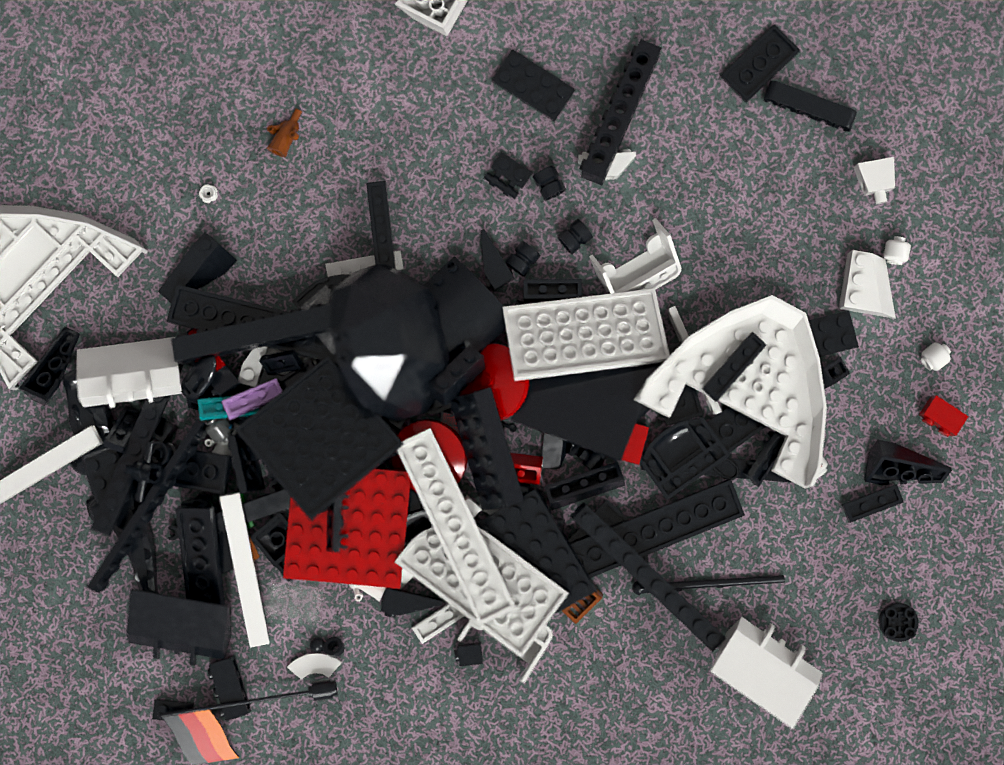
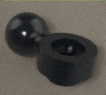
M316 637L311 640L310 649L315 653H320L324 650L329 657L337 658L343 654L345 645L338 637H331L326 642L322 638Z

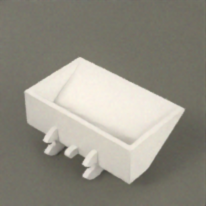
M175 337L78 349L77 387L82 406L110 404V407H115V403L147 398L149 402H153L154 397L182 394L179 363L174 360L171 339Z
M741 617L726 632V639L720 646L710 672L793 729L818 688L823 673L802 659L806 650L805 646L800 645L798 651L792 652L784 646L785 640L780 639L777 642L771 637L775 629L773 624L770 623L767 630L764 629L762 631Z

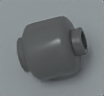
M228 418L209 419L206 421L205 430L214 442L223 441L226 443L228 436L232 435L235 427Z

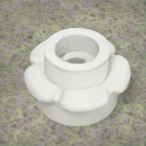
M206 184L200 189L199 196L205 203H210L217 199L218 190L215 186Z

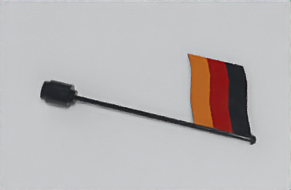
M331 679L312 681L311 686H308L306 691L166 713L161 711L158 713V717L164 719L173 731L183 754L192 765L236 759L240 757L230 745L221 723L211 709L309 694L310 698L313 697L314 701L332 699L333 696L338 695L336 680Z

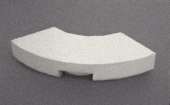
M311 653L295 659L287 668L301 680L313 673L323 674L329 678L342 661L337 658H331L325 653Z

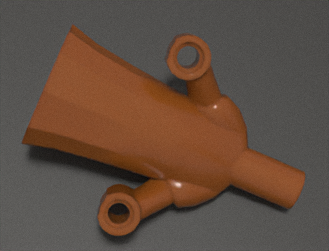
M295 109L289 120L283 121L279 125H269L267 127V131L270 134H276L267 147L268 151L286 158L293 140H298L299 138L297 134L299 124L297 121L302 113L301 110Z

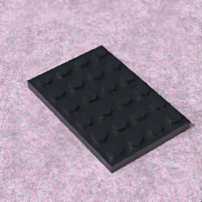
M536 488L524 495L523 501L498 510L476 523V525L569 593L554 613L556 614L596 592L597 588Z

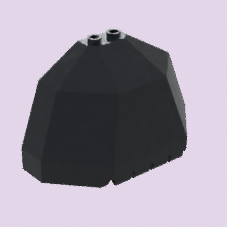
M375 264L356 271L331 291L330 334L340 370L362 406L393 421H399L428 412L435 399L431 396L428 383L450 364L451 358L448 347H445L446 340L443 329L439 326L441 322L438 311L434 308L436 304L433 293H430L429 288L425 287L423 283L387 264Z

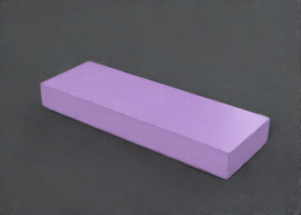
M277 378L221 402L229 420L265 406L279 395L282 389Z

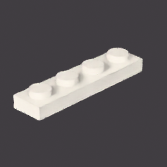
M394 251L396 270H404L401 251ZM372 255L327 263V276L351 275L356 271L375 265V257Z

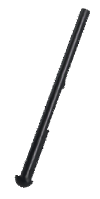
M784 575L668 583L676 591H682V589L723 588L725 586L785 583ZM638 581L633 583L632 590L636 595L650 593Z

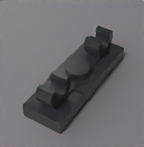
M777 431L768 432L771 438L769 441L763 440L765 446L759 452L755 463L748 462L751 469L749 471H742L755 486L759 487L773 467L786 438L785 435Z
M346 494L328 507L326 551L339 552V548H348L347 545H341L340 543L342 538H348V535L340 534L344 524L341 509H349V506L342 504L344 498H350Z

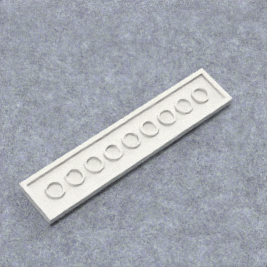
M431 428L402 441L404 446L397 451L479 625L515 609L516 607Z

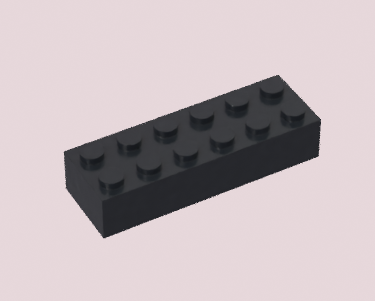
M491 387L456 396L450 402L451 409L455 416L462 446L465 450L482 510L506 508L523 501L524 498Z

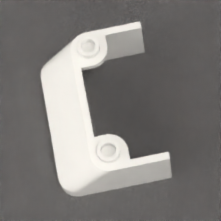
M656 218L653 219V223L657 233L647 240V251L617 269L611 263L600 265L593 255L589 256L597 277L608 294L654 288L656 290L675 279L681 273V265L671 236Z
M469 619L457 640L461 642L471 626L477 630L483 629ZM545 625L521 658L528 663L518 680L521 683H525L552 640L553 634L548 626Z

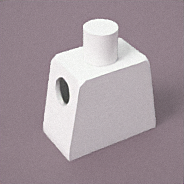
M894 157L858 163L854 166V171L864 196L874 194L876 204L886 203V192L895 188Z

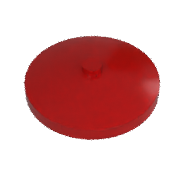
M488 344L480 353L484 356L485 369L460 392V395L491 387L500 420H505L516 413L522 406L527 396L529 379L514 381L508 346Z
M425 419L413 422L398 434L397 437L404 441L431 428L456 483L458 484L461 481L467 468V457L462 446L461 437L453 428L437 420ZM400 455L391 458L394 470L407 471ZM411 481L410 489L413 490L415 493H417V491H416V489H415V487H414V485H413V483H412V481Z

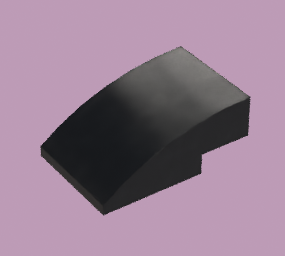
M279 512L250 538L271 564L283 575L288 519Z

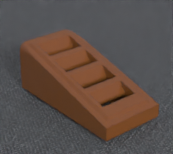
M597 589L596 592L592 593L595 596L594 599L590 595L585 597L590 602L589 604L583 599L579 600L578 602L585 608L584 610L574 603L563 609L562 612L576 624L603 598V594ZM571 607L579 613L578 616L570 610Z

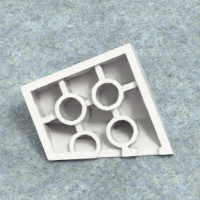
M398 0L395 5L414 20L448 36L468 0Z
M856 250L847 253L839 309L896 318L886 259L873 253Z

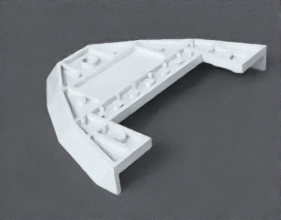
M0 205V373L9 389L17 390L19 388L17 383L38 362L11 336L12 333L89 252L115 276L119 277L142 252L145 254L148 252L138 241L80 214L36 206Z
M773 295L730 311L690 335L647 379L634 398L635 401L666 417H670L685 384L706 394L702 387L751 332H754L767 346L718 401L786 436L771 469L772 472L803 488L815 485L822 467L827 412L820 357L807 314Z

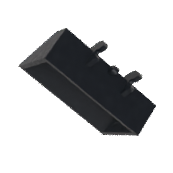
M130 589L126 630L128 643L153 647V659H159L160 649L174 651V654L180 655V652L190 654V665L193 666L196 665L197 655L224 660L232 635L229 606Z

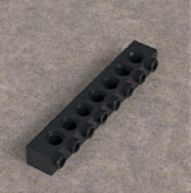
M641 39L638 46L634 45L631 52L632 60L631 62L627 61L623 70L626 73L623 78L620 77L616 86L618 91L616 94L613 93L610 98V109L604 111L602 116L604 122L602 126L597 127L594 135L596 140L594 143L591 142L588 147L587 160L583 159L579 169L582 170L581 178L601 186L603 185L658 62L662 47ZM642 61V62H644L645 64H644V65H640V64H638L637 62ZM635 77V78H637L638 80H637V81H633V80H631L630 78ZM628 93L631 97H625L623 94ZM616 110H623L624 113H617ZM615 126L617 129L611 130L608 127ZM602 142H607V143H609L610 145H609V146H602L601 143H602ZM599 158L602 162L596 163L593 160Z

